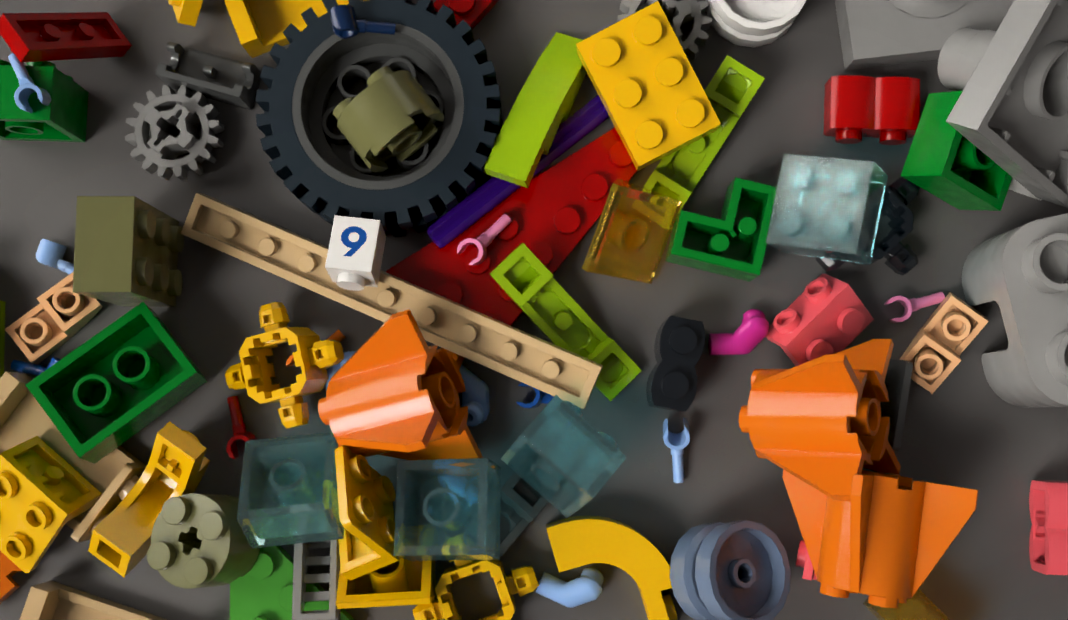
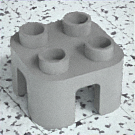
M1068 213L1031 221L983 241L970 252L963 265L962 287L968 305L976 306L996 301L1000 307L1008 338V349L982 354L981 361L986 380L994 393L1005 402L1017 407H1068Z

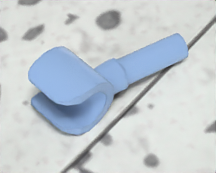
M14 53L10 54L8 59L19 83V87L14 93L16 105L26 112L33 113L28 99L32 93L36 92L40 102L48 106L51 102L50 94L47 90L36 86L33 79L29 76L24 63L20 62Z
M46 239L40 241L36 252L38 262L59 269L67 274H71L74 271V264L62 260L67 246Z
M668 418L664 420L662 426L664 443L671 450L674 483L684 482L683 454L684 448L690 442L689 423L686 418H683L684 429L680 433H672L668 430Z

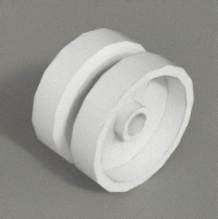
M708 0L707 15L712 18L711 25L721 37L735 45L755 48L771 44L787 33L806 0Z

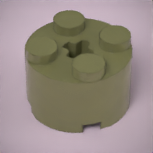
M389 66L375 71L367 80V88L356 97H349L340 102L333 111V115L338 120V129L372 172H382L389 169L385 161L394 156L402 162L413 155L437 132L438 129L434 126L433 122L435 120L443 122L444 120L443 113L410 71L400 70L393 72Z
M190 493L179 497H171L164 502L162 510L154 523L151 534V546L147 551V561L150 567L158 570L166 581L180 588L224 586L231 584V582L239 577H243L254 566L261 545L260 529L254 525L250 515L254 513L250 506L235 496Z

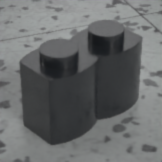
M670 316L661 324L654 343L657 364L649 375L646 387L649 406L677 412L687 411L691 406L697 391V373L694 366L699 361L705 346V329L702 321Z

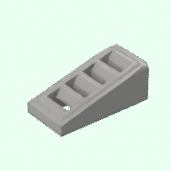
M338 529L294 531L292 620H340L341 609H337L336 606L340 571ZM330 548V556L309 557V549ZM330 565V573L307 574L308 566ZM329 583V591L306 592V584ZM329 601V610L304 611L305 602Z

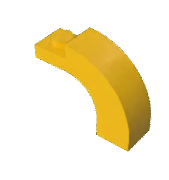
M170 421L158 431L149 462L141 477L120 504L93 529L88 552L125 578L147 554L151 546L152 529L164 502L171 497L194 493L210 460L204 456L207 448L200 443L195 435L189 431L181 430Z
M575 516L546 524L547 534L559 573L593 563H605L616 566L628 573L637 583L648 620H678L670 594L665 596L661 594V591L672 588L669 577L670 566L658 549L640 532L622 522L600 516Z

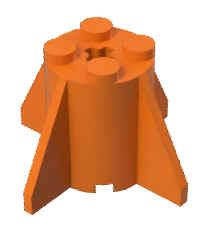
M410 309L392 314L332 376L326 390V397L321 398L318 402L319 417L325 425H330L338 447L345 445L354 454L362 455L365 458L382 455L463 470L482 467L485 460L467 426L468 406L460 407L458 393L466 391L464 380L459 370L465 357L444 348L437 350L438 345L428 347Z
M872 339L835 354L823 355L791 369H755L751 375L748 405H743L739 412V427L743 433H749L757 457L769 460L836 501L851 502L853 474H861L863 467L880 473L899 474L901 465L888 441L890 417H881L880 402H889L885 378L894 347L892 339Z
M783 469L782 478L817 577L816 581L821 583L820 593L832 597L849 598V593L869 595V604L885 608H898L899 603H907V599L914 597L977 510L979 490L932 483L924 480H915L912 483L913 478L900 476V474L862 470L861 474H853L851 502L836 501Z

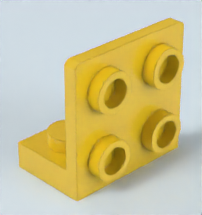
M38 436L0 453V551L24 573H29L37 567L65 523L93 507L102 495L96 487Z

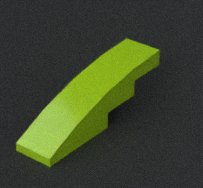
M558 32L555 33L524 83L500 130L484 166L487 175L525 188L529 187L542 154H548L560 123L568 118L587 73L577 54L576 44L583 41L582 39Z

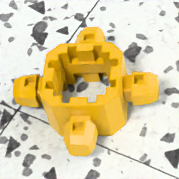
M282 302L262 305L259 310L260 328H264L265 333L245 339L239 350L241 362L230 366L225 372L227 386L234 390L247 389L248 396L259 404L280 402L281 408H278L281 422L286 429L306 425L309 420L308 402L304 403L303 396L322 391L329 379L326 368L337 365L344 359L342 344L336 340L320 341L319 335L308 327H288L287 324L290 322L287 309ZM288 342L289 345H296L297 351L293 352L295 366L301 367L302 374L295 375L297 383L280 388L279 384L272 385L271 378L276 376L273 363H268L267 357L273 355L272 348L278 347V344Z
M465 533L447 539L446 551L449 562L454 561L455 566L447 568L443 572L435 588L438 600H433L431 604L416 605L412 611L415 620H462L450 590L451 584L464 577L489 571L495 582L502 603V609L498 610L496 614L479 620H511L516 607L513 595L518 593L522 597L531 593L539 586L534 568L531 566L511 569L512 574L506 576L502 561L488 554L473 559L472 554L476 552L471 539Z

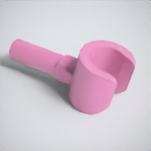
M504 213L477 239L467 238L461 241L457 247V254L463 253L470 244H475L478 247L479 253L477 258L472 260L469 265L481 264L487 256L486 247L492 243V240L512 220Z
M938 292L909 300L903 296H894L888 299L884 305L893 302H900L903 305L904 314L900 318L897 317L889 320L893 323H900L907 320L912 312L941 303L945 295L943 292Z

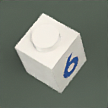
M334 215L325 268L331 280L337 286L353 291L363 290L364 286L378 287L386 235L380 220Z

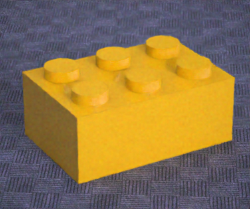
M659 1L576 44L577 54L637 171L715 132L721 125Z

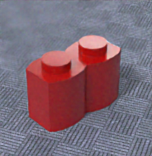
M859 75L831 76L826 82L824 95V135L835 137L836 143L855 144L862 142V137L879 138V143L882 145H901L907 142V138L915 135L920 121V79L896 76L875 78Z

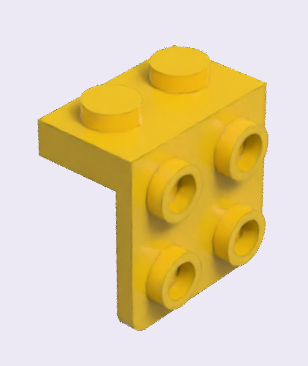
M342 445L335 449L338 492L335 495L340 569L342 575L349 580H354L399 561L397 541L400 539V530L394 519L393 501L396 499V493L390 479L387 476H382L372 468L364 456L356 455L347 446Z

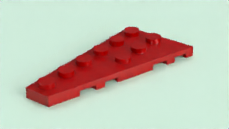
M614 127L533 178L528 188L522 186L445 247L439 248L434 242H431L385 272L512 326L523 311L491 277L490 273L521 243H524L554 275L638 171ZM504 213L509 216L512 222L486 247L487 256L484 262L479 265H469L472 260L477 258L479 253L478 247L475 244H470L463 253L457 254V247L461 241L467 238L477 239Z

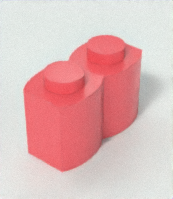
M1032 480L1029 492V511L1032 523L1029 537L1031 568L1045 575H1068V481Z

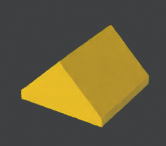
M433 525L399 527L400 539L397 541L399 561L354 580H349L342 575L340 569L336 598L337 609L431 604L436 596Z

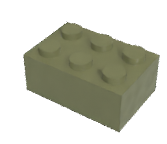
M77 196L73 292L123 307H136L143 301L149 307H176V296L181 295L183 288L182 273L180 270H177L178 252H182L184 247V235L181 234L182 227L179 226V221L135 196Z

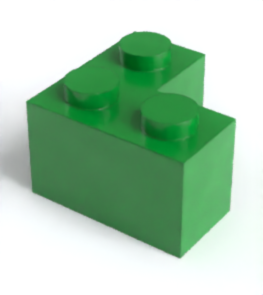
M735 177L727 187L720 219L681 210L674 221L665 261L751 282L761 272L780 188Z

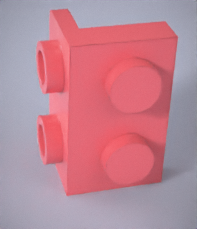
M824 273L811 281L806 286L804 292L787 309L777 314L769 325L766 338L780 346L793 364L798 366L823 355L835 354L844 350L874 318L848 283Z

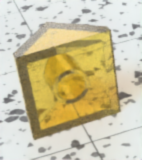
M617 178L611 186L582 269L591 273L652 284L682 202Z

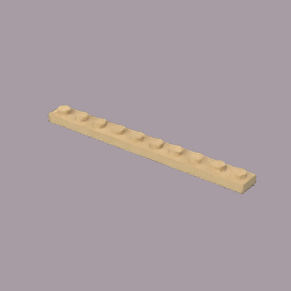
M195 194L181 231L182 235L384 323L392 314L410 309L426 341L582 409L586 408L603 368V365L382 270H380L378 287L364 286V289L360 291L343 289L331 280L325 268L329 247L205 194Z

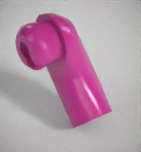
M750 309L743 314L742 324L734 333H710L708 337L709 355L749 354L768 334L769 322L766 320L765 314L759 309Z

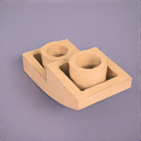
M74 271L36 298L40 304L5 328V331L32 364L38 365L60 348L103 307L97 299L73 292Z
M949 292L914 337L899 360L912 362L911 379L933 394L961 362V353L989 321L983 314Z

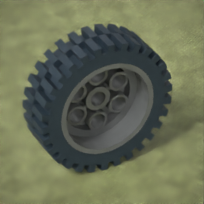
M322 0L328 13L318 18L311 7L303 12L301 16L307 27L300 32L291 23L283 32L290 43L288 48L285 49L275 43L269 52L277 64L276 68L263 65L260 78L268 86V90L257 89L256 102L264 110L263 114H256L257 127L266 136L260 139L263 151L272 159L269 163L274 172L284 181L283 184L313 213H317L332 225L334 215L380 220L384 232H390L394 237L406 236L405 230L415 228L418 233L426 231L429 227L427 223L441 218L468 197L473 190H477L485 183L483 177L486 173L484 166L502 127L499 84H497L492 60L488 61L486 48L480 38L474 41L472 28L464 20L457 25L454 11L444 4L439 12L435 11L433 0H418L417 4L412 3V0H348L349 4L347 5L354 7L356 20L366 19L367 21L396 23L395 35L365 32L358 33L356 36L347 39L339 38L333 32L330 10L332 7L338 6L337 1ZM385 66H389L393 72L408 70L436 106L439 107V110L444 115L443 122L438 120L433 122L438 130L423 146V154L418 159L400 162L394 156L385 161L389 169L382 172H372L369 168H362L359 165L361 157L345 136L332 134L333 126L338 121L333 115V111L343 100L357 96L347 93L348 87L353 81L358 79L367 81L375 71Z

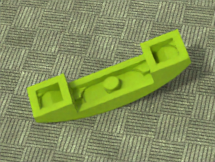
M727 55L705 89V93L721 125L715 132L662 158L631 207L668 230L765 78Z
M521 243L490 273L491 277L554 345L603 365L595 387L609 401H612L642 371L613 339L609 338L553 278L554 275L524 243Z

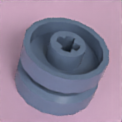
M743 520L727 523H704L691 527L678 540L672 553L669 577L675 599L684 613L694 620H773L783 609L789 594L791 569L787 552L777 535L762 523Z

